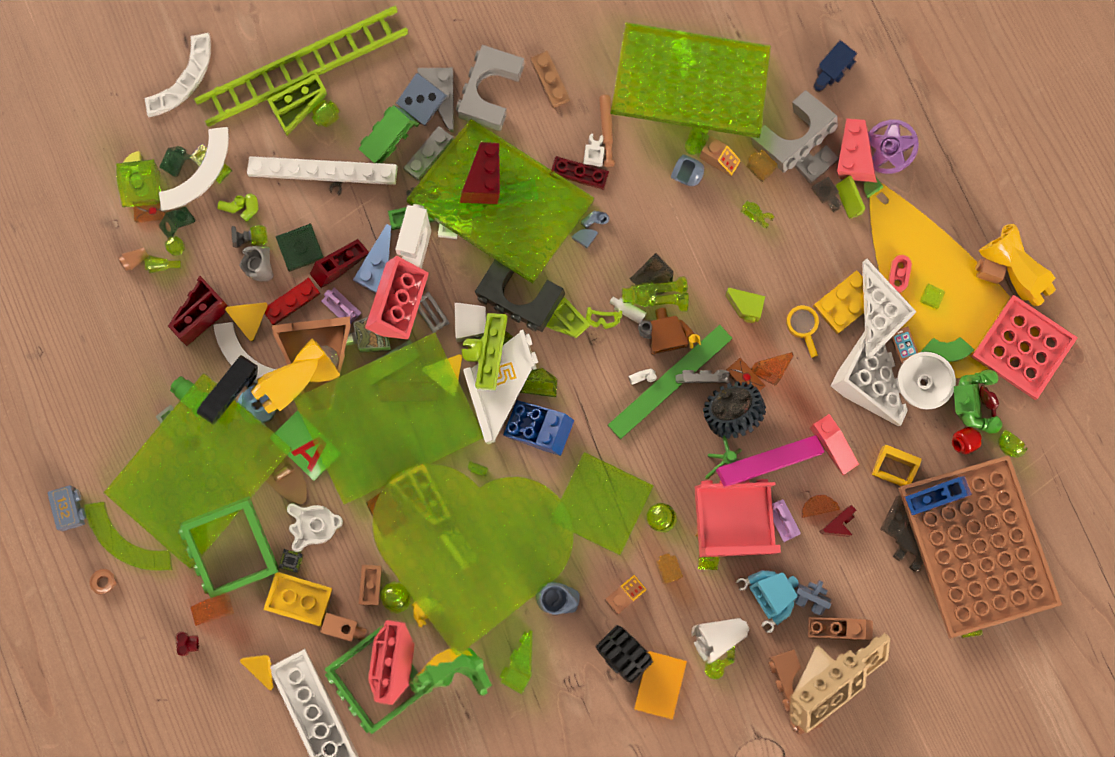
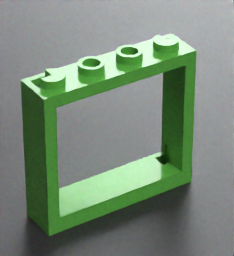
M250 496L184 521L180 526V536L182 540L186 539L189 546L186 548L190 558H194L196 563L194 569L197 576L202 577L204 582L202 583L203 591L205 594H209L210 599L278 572V564ZM244 509L267 568L214 588L190 529Z
M384 625L324 669L327 672L325 676L331 685L335 683L338 690L336 692L343 701L346 699L350 704L348 709L354 717L358 715L361 719L360 726L366 733L370 732L371 734H374L425 695L422 690L415 693L374 725L335 671L371 644ZM412 664L410 677L414 680V677L419 672Z

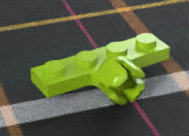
M487 313L483 337L481 339L468 338L463 342V346H467L468 349H462V357L466 361L479 363L475 384L477 389L496 390L508 318L506 314Z

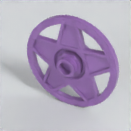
M886 120L877 124L869 131L870 145L876 149L873 155L876 172L883 174L897 173L908 167L915 159L919 141L916 132L908 123L901 120ZM888 125L884 135L874 134L880 128ZM900 125L907 128L912 136H901ZM913 147L910 157L905 162L903 152ZM890 161L896 168L883 169L879 168V166Z

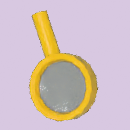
M805 305L797 306L787 315V329L795 337L804 338L811 358L817 357L818 353L811 335L818 328V315L811 307Z

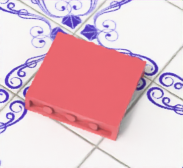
M768 479L756 480V483H750V480H745L724 487L721 481H719L720 484H713V481L708 480L701 481L700 485L695 486L700 557L772 555L781 553L780 545H775L771 486H774L775 482H768Z

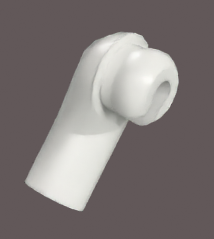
M647 369L628 376L633 385L645 379L648 382H653L657 379V376L653 369Z

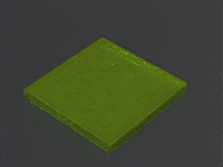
M584 452L550 522L620 556L654 485Z

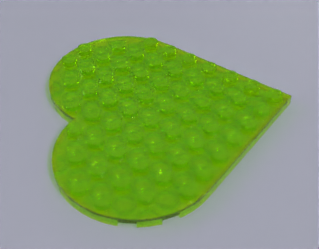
M435 464L416 466L403 471L385 486L376 502L372 517L373 537L380 555L456 656L530 600L546 584L555 580L565 568L573 547V526L570 515L561 499L545 485L524 477L499 478L479 488L468 476L456 469Z

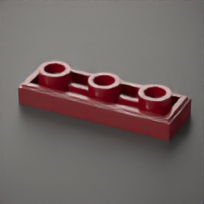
M555 156L550 172L552 176L604 190L609 174L607 170Z

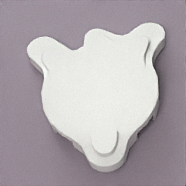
M291 503L287 507V512L296 518V523L289 526L290 532L295 537L292 544V549L295 552H301L306 546L327 542L343 524V519L339 515L333 514L324 506L314 505L302 508Z

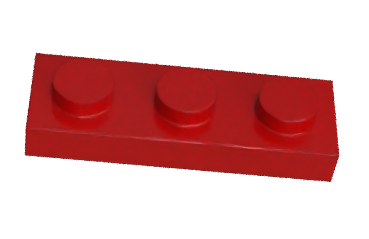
M308 277L270 303L264 314L272 325H276L320 295V292Z

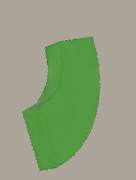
M961 337L949 343L940 342L933 338L921 352L935 353L942 356L948 362H955L965 358L975 349Z

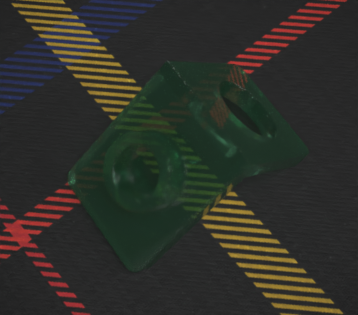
M186 207L167 212L160 222L159 228L170 240L178 228L195 223L196 219ZM166 222L169 223L171 232L166 229Z

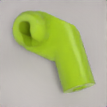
M238 195L231 203L220 200L217 209L236 213L244 208L246 204L245 198Z

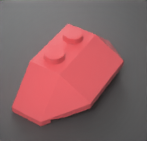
M386 620L384 626L374 638L368 680L375 702L393 705L409 685L415 644L403 622Z

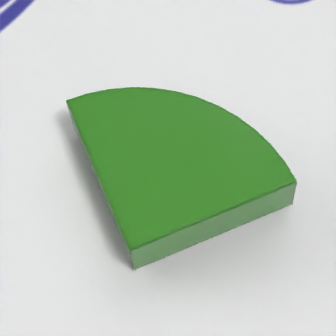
M877 177V182H864V192L867 198L883 188Z

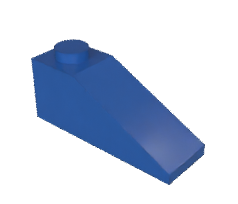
M965 476L906 496L905 498L911 514L915 515L968 497L972 493Z

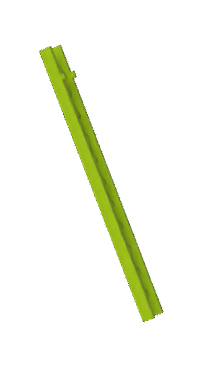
M396 6L194 98L197 105L209 99H213L219 114L205 120L206 125L210 127L267 100L316 73L319 76L409 34L407 27L392 34L388 23L384 20V18L398 12ZM379 21L387 36L374 41L367 26ZM363 29L370 44L358 49L351 34ZM346 36L354 52L341 57L334 42ZM330 44L337 60L325 65L317 49ZM313 52L320 67L308 73L300 57ZM297 60L304 75L291 80L284 65ZM280 67L287 83L274 88L267 73ZM263 75L270 91L257 96L250 80ZM246 83L253 99L241 104L233 88ZM229 91L236 106L226 109L224 112L216 96Z

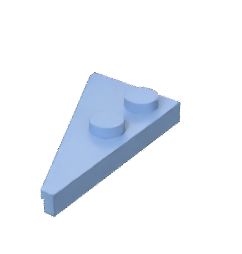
M386 224L353 278L354 282L374 293L377 292L385 264L389 261L390 225Z

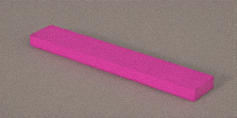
M817 435L718 467L716 471L723 486L727 487L822 455L824 450Z

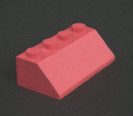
M399 256L386 262L365 328L383 337L408 339L429 273Z

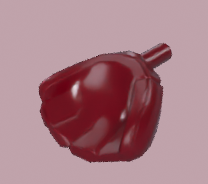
M981 385L980 399L988 409H991L992 417L997 416L996 409L999 406V400L994 392Z

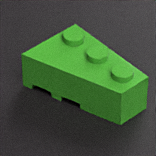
M393 105L384 112L382 120L375 123L371 134L363 138L359 150L372 162L382 164L396 149L395 146L401 138L405 140L408 137L407 132L413 126L417 128L420 123L404 109Z

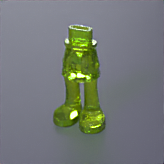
M685 276L678 277L674 282L654 284L653 282L647 284L644 282L635 286L631 285L630 288H622L623 303L644 307L673 304L677 305L680 311L687 312L689 305V295L686 293L688 289L687 279ZM656 292H678L680 294L656 295Z

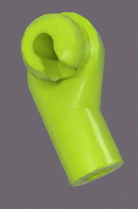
M253 194L245 196L247 209L240 215L245 222L258 211V199Z

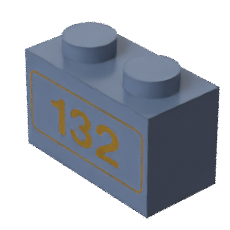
M70 485L47 492L57 530L63 532L85 525L86 513L80 506L81 494L76 487Z

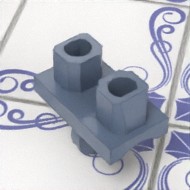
M821 580L817 584L809 582L808 587L799 584L796 588L797 597L795 598V604L804 607L809 599L814 602L811 611L820 616L826 608H830L831 599L824 596L828 590L822 588L823 581Z

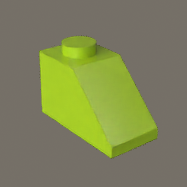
M728 287L725 296L739 318H743L748 323L758 322L761 318L765 296Z

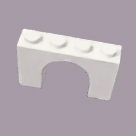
M413 204V206L407 205L396 245L397 255H402V259L421 269L431 235L427 210L423 206Z

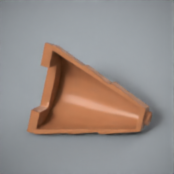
M350 317L272 325L273 335L286 359L287 365L293 363L301 349L314 338L334 363L339 373L341 372L345 356L344 351L351 326ZM339 376L330 381H309L301 391V395L312 415L317 414V418L327 417L333 411L340 384Z

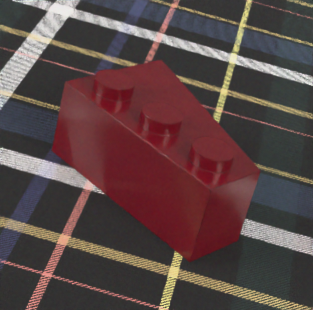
M480 142L461 192L460 203L498 204L500 195L499 143Z
M201 276L198 277V282L194 289L188 293L187 300L183 306L179 307L168 325L171 331L186 346L226 313L225 309L228 306Z

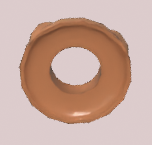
M107 569L95 571L89 583L90 588L98 595L110 592L117 584L113 573ZM107 577L108 584L105 587H100L99 580Z

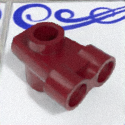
M186 632L177 633L176 651L179 656H186L189 652L199 651L198 635L188 636Z

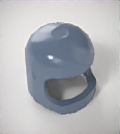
M683 154L677 161L671 178L688 186H696L704 175V165L700 161Z

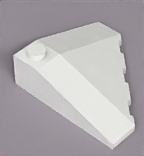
M864 331L838 370L831 387L850 401L897 426H901L908 411L906 404H902L900 400L898 378H894L892 367H895L892 353H887L884 344L868 360L866 358Z

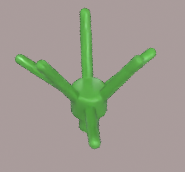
M725 435L723 436L726 450L724 455L708 454V457L721 458L723 461L705 476L706 479L715 474L718 467L739 461L736 455L742 450L739 448L734 452L730 451Z

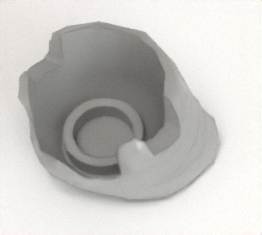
M266 246L244 248L242 253L245 256L239 264L244 273L255 281H270L273 279L274 275L270 264V248Z

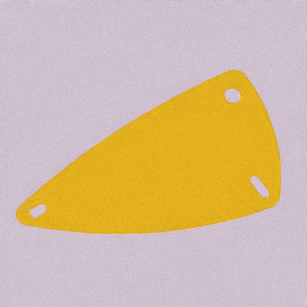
M881 183L883 188L870 196L871 229L879 272L888 281L891 263L899 255L907 256L912 263L908 286L900 294L915 309L916 313L900 329L908 326L918 353L933 338L940 342L949 343L961 337L976 350L1011 297L1000 284L977 278L978 271L976 270V265L978 262L962 246L925 214ZM880 192L889 199L887 204H883L876 197ZM898 263V267L900 269H903L904 265L902 263ZM899 281L894 282L898 287L901 285ZM1015 317L1014 323L1017 326H1022L1023 320L1020 317ZM1031 327V335L1038 337V329ZM1005 332V340L1012 341L1009 337V332ZM1022 342L1020 349L1023 352H1027L1029 346ZM999 347L994 348V354L1001 357L1003 355L1002 349ZM975 350L959 361L949 362L954 370L955 378L973 375L988 368L971 357Z

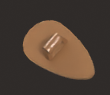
M276 444L265 447L257 459V468L261 476L285 499L299 505L305 504L307 501V486L301 468Z

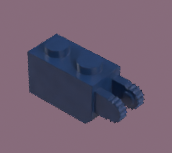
M839 40L819 63V67L816 70L818 78L813 85L815 91L820 92L828 84L832 86L835 82L839 83L845 76L843 72L846 69L850 70L856 63L854 59L857 52Z

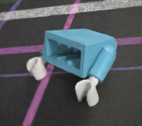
M761 570L748 576V579L740 578L737 580L736 583L740 581L746 583L744 588L739 589L742 591L751 584L749 588L768 619L772 618L771 621H763L761 625L763 627L767 623L771 624V628L766 631L767 633L773 631L775 624L779 625L791 615L794 607L793 600L797 597L794 588L799 585L796 577L791 576L787 579L784 573L776 574L774 571Z

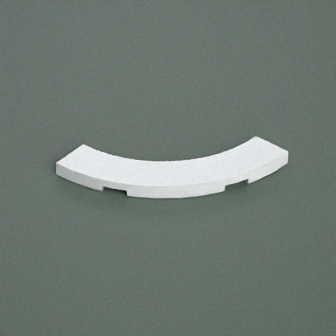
M209 33L191 36L190 60L187 68L177 79L176 83L168 90L166 89L156 95L144 98L148 117L163 114L177 107L199 86L207 71L210 60L211 40Z
M228 127L208 129V149L199 169L183 184L173 189L159 192L162 212L186 205L200 197L214 183L223 168L228 151Z
M233 322L213 325L218 345L231 365L240 355L258 365V373L254 383L257 384V379L264 374L276 370L258 363L244 351L237 339Z

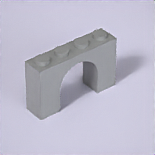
M482 45L481 50H477L474 61L476 63L474 67L470 68L468 74L470 79L468 84H464L462 90L464 96L462 100L458 101L456 111H458V117L501 132L507 115L506 108L484 101L478 95L477 88L483 79L493 75L519 82L524 68V58Z
M806 90L792 102L793 112L809 125L810 129L807 134L796 140H785L765 125L752 136L753 147L783 173L788 169H792L799 159L807 156L814 146L821 144L824 138L829 133H833L838 127L837 115Z

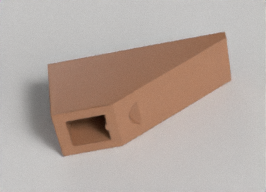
M809 617L808 637L872 641L873 621L867 619Z

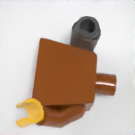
M666 308L655 310L657 320L651 322L642 321L638 326L640 336L650 339L651 355L687 348L688 341L690 348H694L693 343L695 342L701 345L700 336L695 334L677 316L668 317Z

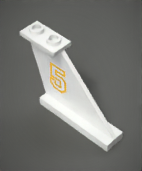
M520 330L519 334L503 345L496 390H483L475 387L479 363L473 368L463 369L483 437L487 444L496 442L495 439L531 370L537 369L535 363H538L536 353L532 352L530 345H533L530 334H526L524 330Z

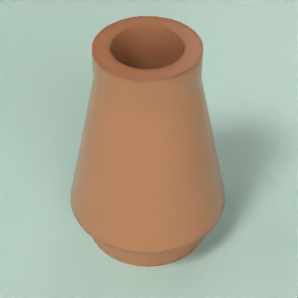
M144 247L123 253L118 259L124 270L127 271L129 269L133 270L149 256Z

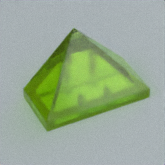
M544 368L532 370L520 393L557 397L558 379Z

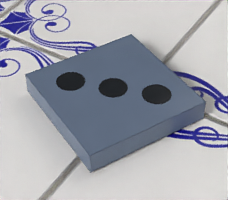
M416 73L396 104L423 125H427L447 95L419 73Z

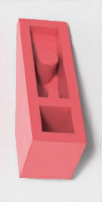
M830 414L810 427L842 475L859 465L842 431Z

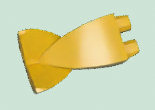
M1015 224L1003 226L1000 237L978 250L987 260L1007 266L1010 280L1022 301L1029 300L1033 307L1040 306L1044 302L1041 293L1048 296L1056 290L1052 283L1056 278L1052 272L1044 268L1024 251L1020 233Z
M312 338L301 349L293 363L258 378V383L251 389V393L257 400L265 394L269 397L268 400L262 403V406L269 414L276 409L281 411L301 393L309 381H330L338 377L340 373L321 346Z

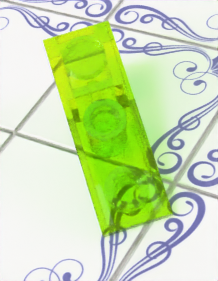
M529 630L528 633L524 631L519 640L522 643L519 650L514 649L509 658L512 663L509 668L504 667L499 676L502 678V684L520 694L523 693L531 678L532 630Z

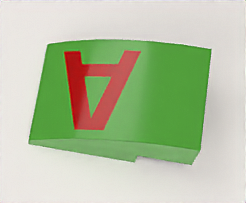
M298 410L270 437L313 481L341 455V452Z

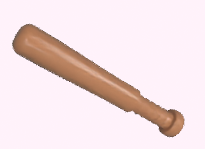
M604 94L599 99L606 159L604 166L613 167L615 161L612 158L611 146L613 144L611 98L609 95Z

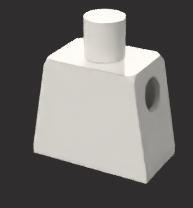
M455 303L456 342H463L468 338L478 339L483 337L487 318L486 307Z

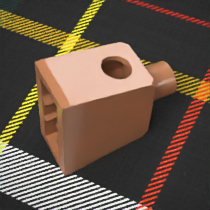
M325 613L320 632L352 641V638L363 640L367 629L356 626V621ZM343 625L349 626L347 633L341 631Z

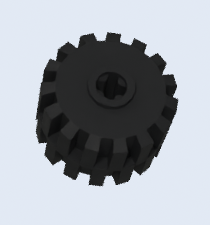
M616 625L596 645L597 651L605 659L607 665L616 674H619L630 683H633L653 663L650 654L619 625Z

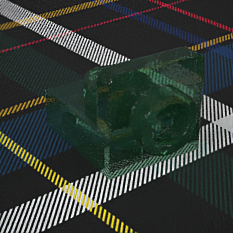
M181 146L169 147L159 168L176 177L179 175L185 160L190 159L191 155Z

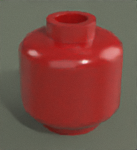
M965 427L954 433L952 446L961 454H969L981 447L982 436L975 428Z

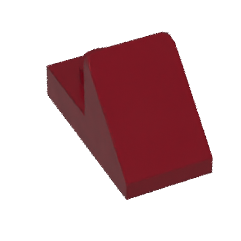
M853 505L848 506L819 532L823 535L852 536V533L843 522L845 524L849 523L855 517L853 513L857 510Z

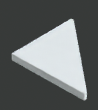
M865 259L862 262L866 358L869 360L916 311L872 263Z

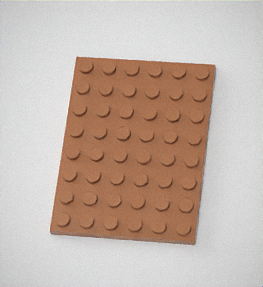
M1009 455L898 488L949 639L1062 605ZM965 476L972 495L915 515L911 514L906 496Z

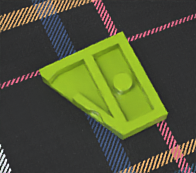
M564 297L546 327L577 338L590 327V323Z

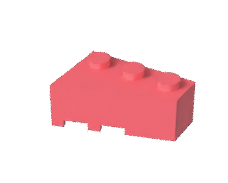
M846 119L837 168L840 179H845L851 175L853 180L877 182L865 120Z

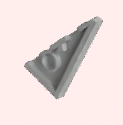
M417 68L421 76L447 95L437 110L448 130L454 132L453 68Z

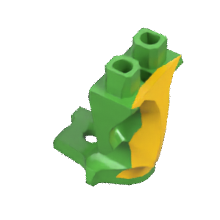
M451 648L438 653L414 677L415 679L409 682L414 694L421 690L424 694L432 692L433 688L449 686L455 673H461L469 677L479 695H486L488 693L487 688L492 686L485 672L482 658H479L471 648L463 651Z

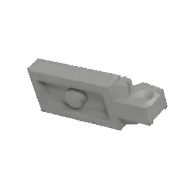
M683 370L682 374L675 375L676 383H729V371L717 370L714 374H711L710 370L700 371V374H694V370Z

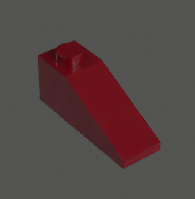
M357 239L316 261L310 275L323 288L369 254V251Z

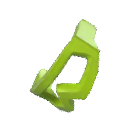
M587 307L586 320L591 326L596 328L600 324H602L604 329L615 327L622 318V311L620 310L618 312H600L591 310V307ZM591 315L614 316L615 321L606 323L604 318L601 317L597 322L591 320Z

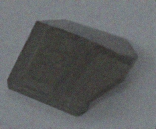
M655 253L630 280L646 297L665 294L672 287L674 271Z

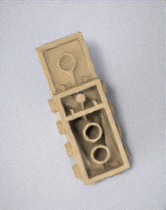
M884 633L880 637H875L869 646L865 649L861 648L856 655L849 650L846 654L839 655L836 660L832 659L822 648L817 646L795 692L791 695V721L808 733L863 690L866 684V677L888 660L891 638Z

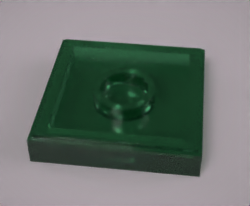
M311 223L275 236L289 272L324 258Z

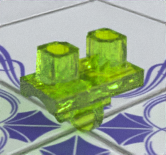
M701 122L698 128L693 126L685 143V150L688 154H701L709 138L707 134L711 129L705 123Z

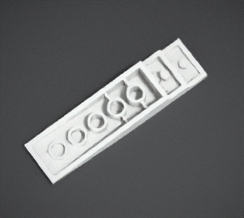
M304 649L271 666L272 676L310 757H359L306 650Z

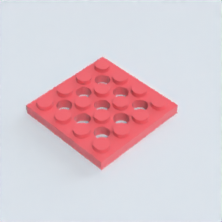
M1013 295L971 357L988 369L995 371L1000 377L1034 400H1037L1078 337ZM1015 317H1020L1023 320L1022 326H1017L1014 323ZM1031 327L1038 329V337L1031 335ZM1005 332L1012 334V341L1005 340ZM1047 338L1054 340L1055 346L1053 348L1047 346ZM1022 342L1029 346L1028 352H1023L1020 349ZM995 347L1002 349L1003 355L1001 357L994 354ZM1037 353L1044 355V363L1037 361ZM1011 358L1018 360V367L1011 366ZM1028 368L1035 372L1034 378H1029L1026 375Z

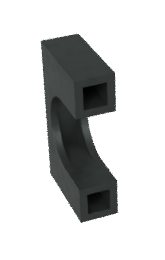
M498 254L475 290L478 297L477 300L485 305L488 303L493 305L494 309L501 314L506 312L510 315L511 319L518 323L520 321L526 323V326L532 331L536 332V330L543 332L565 295L564 288L546 280L539 294L532 302L525 305H516L509 302L505 298L504 291L516 270V265L512 260Z

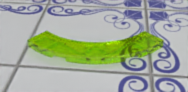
M105 502L84 505L90 528L99 543L111 555L128 565L151 571L172 570L170 550L153 551L133 545L122 537L113 526L108 516Z

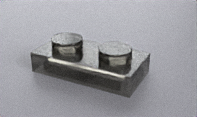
M900 495L895 498L880 530L895 539L900 538L909 520Z

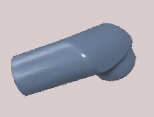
M593 211L581 221V224L586 229L593 223L606 224L609 222V216L605 212Z

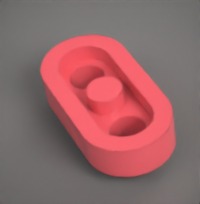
M899 255L892 261L888 282L899 293L903 292L908 286L912 266L911 260L905 255ZM898 263H902L904 268L900 269ZM899 281L901 285L898 287L894 282Z

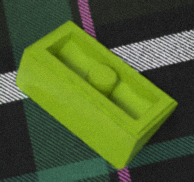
M850 175L835 186L849 219L862 215L865 210L864 203Z

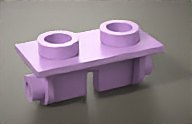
M335 288L325 292V298L321 302L338 318L350 317V324H352L360 316L361 312Z
M784 499L773 503L774 525L783 542L800 535L801 533Z

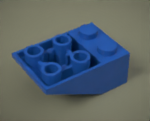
M516 400L503 436L561 456L574 420L565 413Z

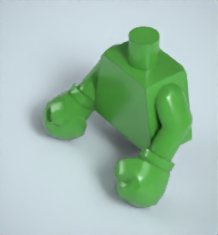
M987 369L973 375L962 376L959 380V386H954L955 411L963 424L990 434L997 433L1002 428V421L998 416L982 419L978 383H983L984 385L996 384L999 378L995 371Z

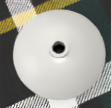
M931 352L914 354L905 360L898 372L897 381L901 395L908 403L917 408H938L945 404L954 393V386L956 385L954 370L949 362L938 354ZM921 380H925V381H926V385H925V386L921 385V383H920Z

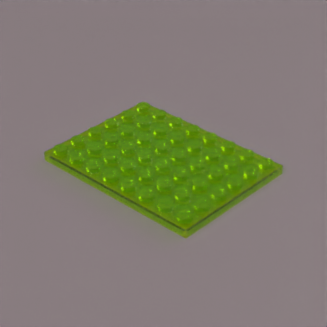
M626 22L610 114L760 138L771 46Z
M470 119L407 197L406 202L412 206L413 204L423 206L427 210L429 217L533 284L589 209L595 198ZM480 142L499 143L500 195L498 204L460 203L461 192Z
M436 333L428 335L293 399L344 505L388 484L423 464L426 466L484 438L482 430Z
M206 373L199 377L103 492L189 569H192L196 563L194 558H190L186 548L189 546L186 539L182 540L179 529H181L182 522L250 496L251 499L293 449L236 399H234L215 424H211L196 414L201 403L217 384ZM242 509L190 529L201 557Z

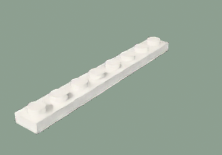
M249 156L247 175L249 177L396 185L398 167L396 164Z

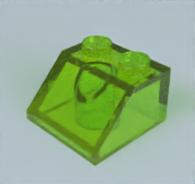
M154 159L116 163V177L122 207L160 203V170Z

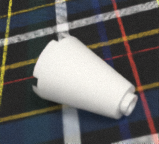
M740 618L697 624L692 627V636L696 635L697 639L694 645L700 657L704 661L708 660L707 663L715 661L746 638L749 632L748 624Z

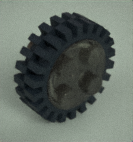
M738 381L732 386L731 383H728V388L724 389L721 386L719 387L720 392L717 390L713 391L714 397L709 395L707 398L709 402L705 401L703 412L711 431L715 435L718 434L719 437L723 438L725 435L727 439H730L731 434L734 438H738V433L745 436L747 430L750 433L754 431L752 426L758 427L760 425L758 421H763L764 419L763 415L766 414V405L759 390L750 383L748 385L747 382H742L740 385Z

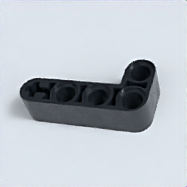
M240 355L201 403L196 414L211 424H215L244 387L249 388L257 377L258 365Z

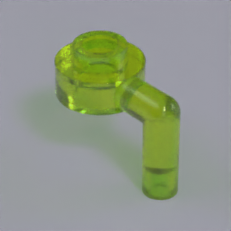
M735 646L727 651L725 659H716L711 663H705V674L707 677L719 679L724 675L725 667L735 661Z

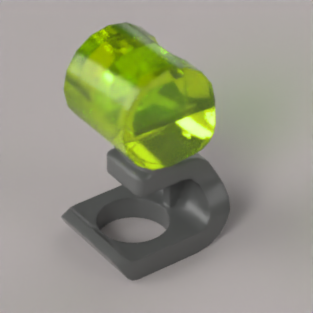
M235 226L231 227L234 248H238L248 241L251 242V245H263L268 242L266 226H252L249 231H243V234L239 233Z

